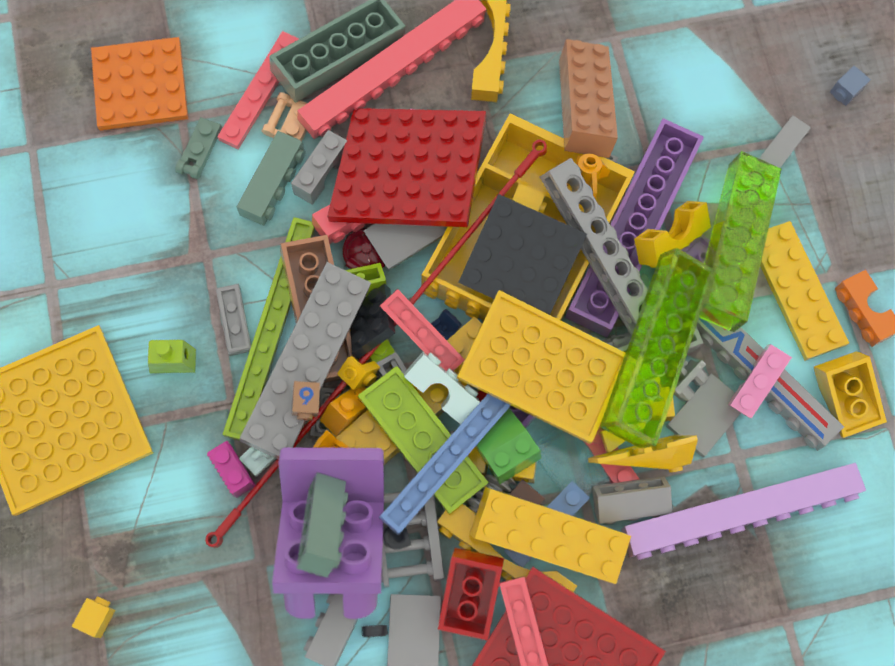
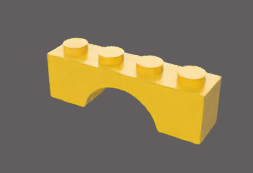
M687 201L675 209L674 221L669 232L647 229L634 238L639 264L648 265L651 268L660 267L665 261L677 255L680 250L689 246L692 241L701 237L704 232L710 229L711 224L707 202Z

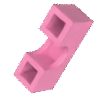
M768 344L755 362L752 372L745 382L739 386L728 405L748 418H752L792 357L775 346Z

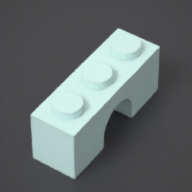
M422 352L405 371L404 377L423 393L434 383L445 385L449 392L441 407L461 425L480 403L476 397L479 393L469 384L464 387L458 381V375L450 368L447 371L439 365L441 360L430 352L427 355L425 352Z

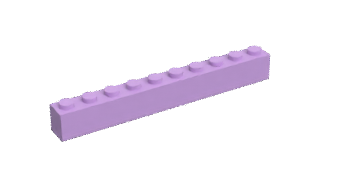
M853 463L627 525L621 531L631 536L627 548L629 557L637 556V559L641 560L651 557L652 551L660 549L662 554L676 550L674 545L683 543L684 547L698 544L699 538L707 537L708 541L722 537L721 532L730 530L731 534L742 532L745 530L744 526L753 524L754 528L768 524L767 519L776 517L777 521L791 518L790 513L798 511L799 515L813 512L814 506L821 505L822 509L837 505L836 500L843 498L845 503L859 499L858 494L866 491L857 464Z

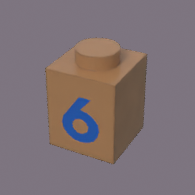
M294 381L292 416H297L298 420H312L313 417L318 416L320 383Z

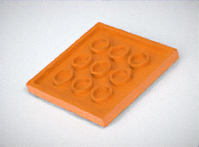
M179 37L91 48L96 119L99 131L188 119L182 50Z

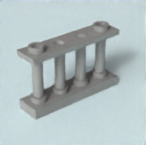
M401 492L384 494V504L392 503ZM434 495L424 505L425 511H420L421 514H416L406 525L422 524V526H427L428 536H423L424 539L410 540L411 546L399 550L390 549L384 543L383 536L382 582L384 583V588L389 587L390 578L428 574V576L433 575L434 581L444 580ZM417 549L430 550L431 560L427 561L426 564L387 569L386 553Z

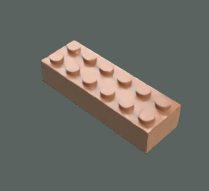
M566 39L559 58L564 151L594 154L599 157L609 158L618 139L609 46Z
M328 235L285 242L280 245V253L296 323L326 263L329 262L334 265ZM348 332L324 383L342 380L337 372L348 357L353 356L355 358L352 354L350 332Z

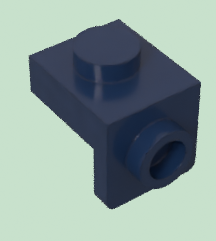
M447 309L443 310L439 318L431 323L446 340L454 335L462 326L457 318Z

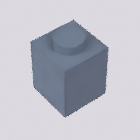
M853 66L836 82L830 93L834 95L837 101L847 106L866 87L871 79L856 66Z

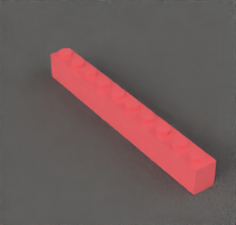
M454 0L297 110L298 121L313 139L319 136L323 137L328 130H331V127L337 123L342 124L353 112V109L364 108L369 100L379 98L383 94V90L389 86L394 87L406 74L411 75L421 63H428L432 60L438 51H445L452 41L462 39L469 29L480 26L484 21L486 8L479 0Z

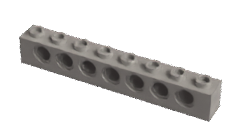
M570 158L540 176L566 224L587 233L581 250L633 340L636 342L646 339L665 327L667 323L664 320L663 312L656 306L652 299L651 291L645 287L640 278V272L633 266L629 259L628 251L618 240L617 233L606 219L603 208L595 200L591 187L583 179L579 166ZM567 183L571 186L572 191L567 188ZM579 204L582 205L584 212L579 209ZM591 225L595 227L596 233L592 231ZM603 245L607 248V254L603 250ZM615 266L619 269V275L615 271ZM627 286L631 290V295L627 292ZM639 307L643 311V316L639 313Z

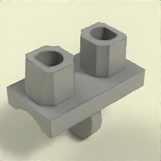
M683 359L680 363L671 361L668 367L672 372L668 375V378L672 381L666 388H672V394L680 400L689 401L695 393L688 386L691 381L696 386H701L709 378L703 369L706 364L703 360L698 362L690 360L687 362Z

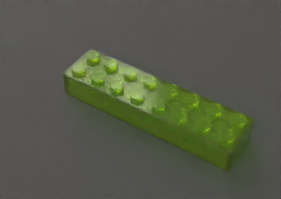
M743 151L728 165L692 315L732 332H735L748 322L782 171L781 168Z
M678 248L660 254L600 424V428L638 448L657 446L715 272L711 267Z

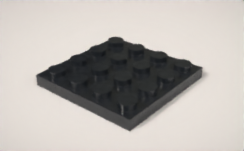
M498 194L458 283L493 299L500 290L550 315L587 233Z

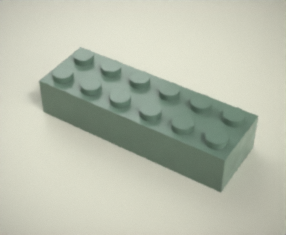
M368 0L270 55V71L296 103L366 63L402 38L405 34V25L385 0Z

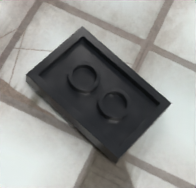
M385 283L379 288L373 289L365 297L350 328L352 354L358 359L396 333L394 320L380 307L391 295V289Z

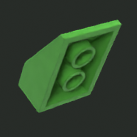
M510 408L506 410L475 446L499 484H502L541 459V450Z

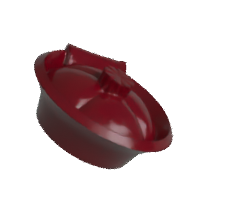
M367 228L351 233L344 242L342 253L346 262L345 266L349 269L381 263L382 268L385 267L384 262L364 233V230Z

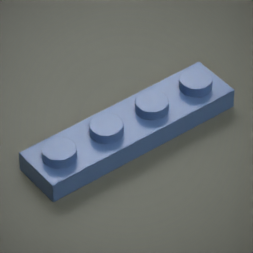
M572 481L547 507L573 516L590 497ZM509 549L504 550L520 567H524L532 558Z

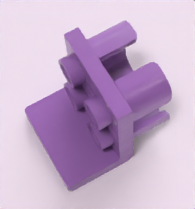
M282 448L279 456V472L283 502L272 580L273 594H283L287 612L293 617L300 619H311L315 616L314 594H343V609L346 618L360 619L367 617L375 610L378 594H381L384 522L379 517L384 512V451L381 448ZM317 472L346 481L345 492L348 493L347 502L343 508V511L346 512V517L340 530L344 532L340 547H338V552H341V560L338 567L332 569L328 578L296 569L308 488Z

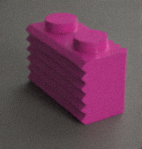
M228 441L223 442L207 453V456L210 458L209 460L215 466L214 468L233 497L238 498L254 488L255 483Z

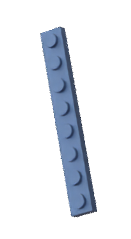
M487 394L379 518L398 535L511 405Z

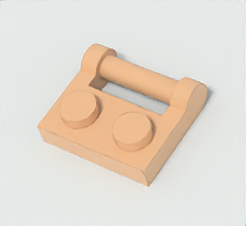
M280 92L277 97L278 102L268 123L264 124L262 133L274 138L277 131H280L303 141L307 130L298 121L297 110L307 103L303 101L295 103L288 94ZM285 106L291 107L281 130L276 129Z

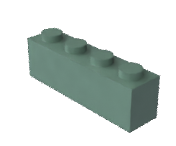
M277 131L236 206L240 216L263 226L267 220L272 219L275 212L274 207L277 201L282 200L287 182H291L294 178L296 165L304 159L305 150L301 140Z
M316 473L308 488L296 569L328 578L332 569L338 567L341 560V552H338V547H340L344 532L340 530L346 517V512L343 511V508L348 498V493L345 492L346 481Z

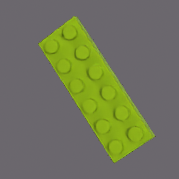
M398 366L394 367L358 395L360 401L417 474L451 436L420 394L404 377ZM466 456L433 495L447 513L450 514L489 482L470 458Z

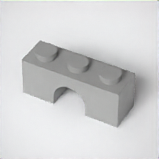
M330 130L326 132L291 182L294 195L312 205L325 188L324 182L329 171L332 168L338 169L340 166L344 146L347 142L346 139Z

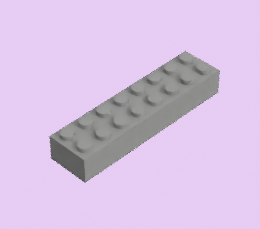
M329 262L326 263L240 436V442L279 459L282 448H293L306 421L298 420L297 416H292L294 381L320 383L321 390L366 297L371 282Z

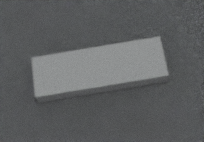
M792 115L754 166L773 178L811 127Z
M239 284L216 288L228 355L233 356L250 352L251 341Z

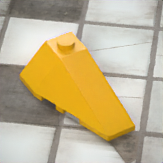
M670 435L609 453L588 458V462L668 469L670 473L683 470L684 465L692 463L698 439L697 435Z

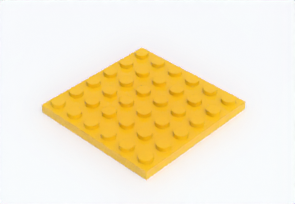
M99 325L0 368V484L13 516L20 515L154 453L102 328Z

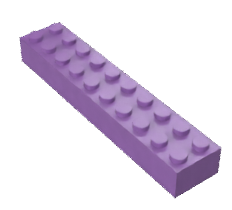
M664 118L610 224L615 229L621 245L628 251L629 259L633 266L639 272L642 265L638 261L634 238L647 229L660 230L704 138ZM603 245V250L607 254V248ZM590 265L565 318L607 338L619 314ZM615 266V271L619 275V269ZM627 286V292L629 294L630 288Z

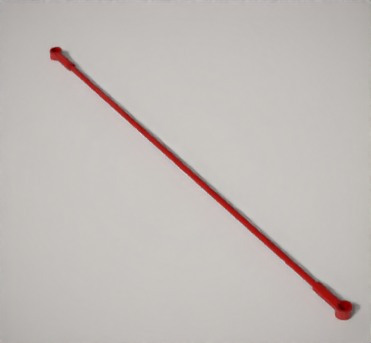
M536 140L533 143L532 151L514 171L512 178L498 194L504 196L518 178H522L537 158L547 153L545 141ZM538 146H543V147H544V148H543L542 150H540V151L536 150V148H537ZM497 196L409 300L413 305L489 215ZM380 345L365 354L358 362L361 365L365 364ZM342 381L319 408L318 416L313 417L304 426L293 448L297 446L321 417L328 405L346 387V382ZM279 459L274 462L239 506L230 512L215 532L207 534L205 542L208 546L214 548L221 546L223 536L242 515L241 512L277 470ZM216 535L217 542L212 544L211 539Z

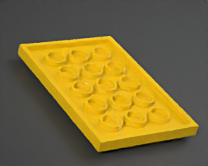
M499 290L458 373L457 379L590 444L593 442L630 355Z

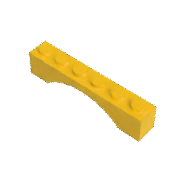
M481 0L480 2L486 8V13L491 21L494 39L488 54L474 69L471 100L497 102L498 94L503 93L504 81H500V74L504 75L505 61H501L502 55H506L507 42H503V36H508L509 23L505 22V17L510 15V4L506 3L507 0Z
M464 504L460 505L450 514L445 510L437 521V526L440 527L438 531L448 539L451 537L457 539L460 542L458 544L460 548L504 558L488 542L476 539L470 535L475 512ZM504 558L501 577L506 581L523 576L526 578L530 570L515 565ZM557 571L543 572L573 592L577 585Z

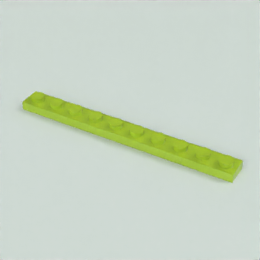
M293 217L285 242L312 238L315 231L312 222ZM281 256L222 434L224 437L240 441V436L265 388L291 307V299Z

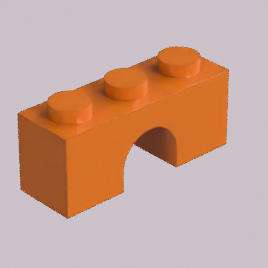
M866 269L842 281L835 288L838 299L845 304L850 318L853 322L857 323L863 339L869 342L871 347L895 336V314L892 309L883 313H877L868 306L867 298L877 291L878 288Z

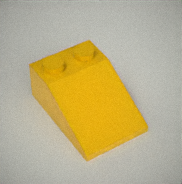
M855 351L813 367L819 389L830 413L844 426L839 432L842 438L887 422L870 356Z

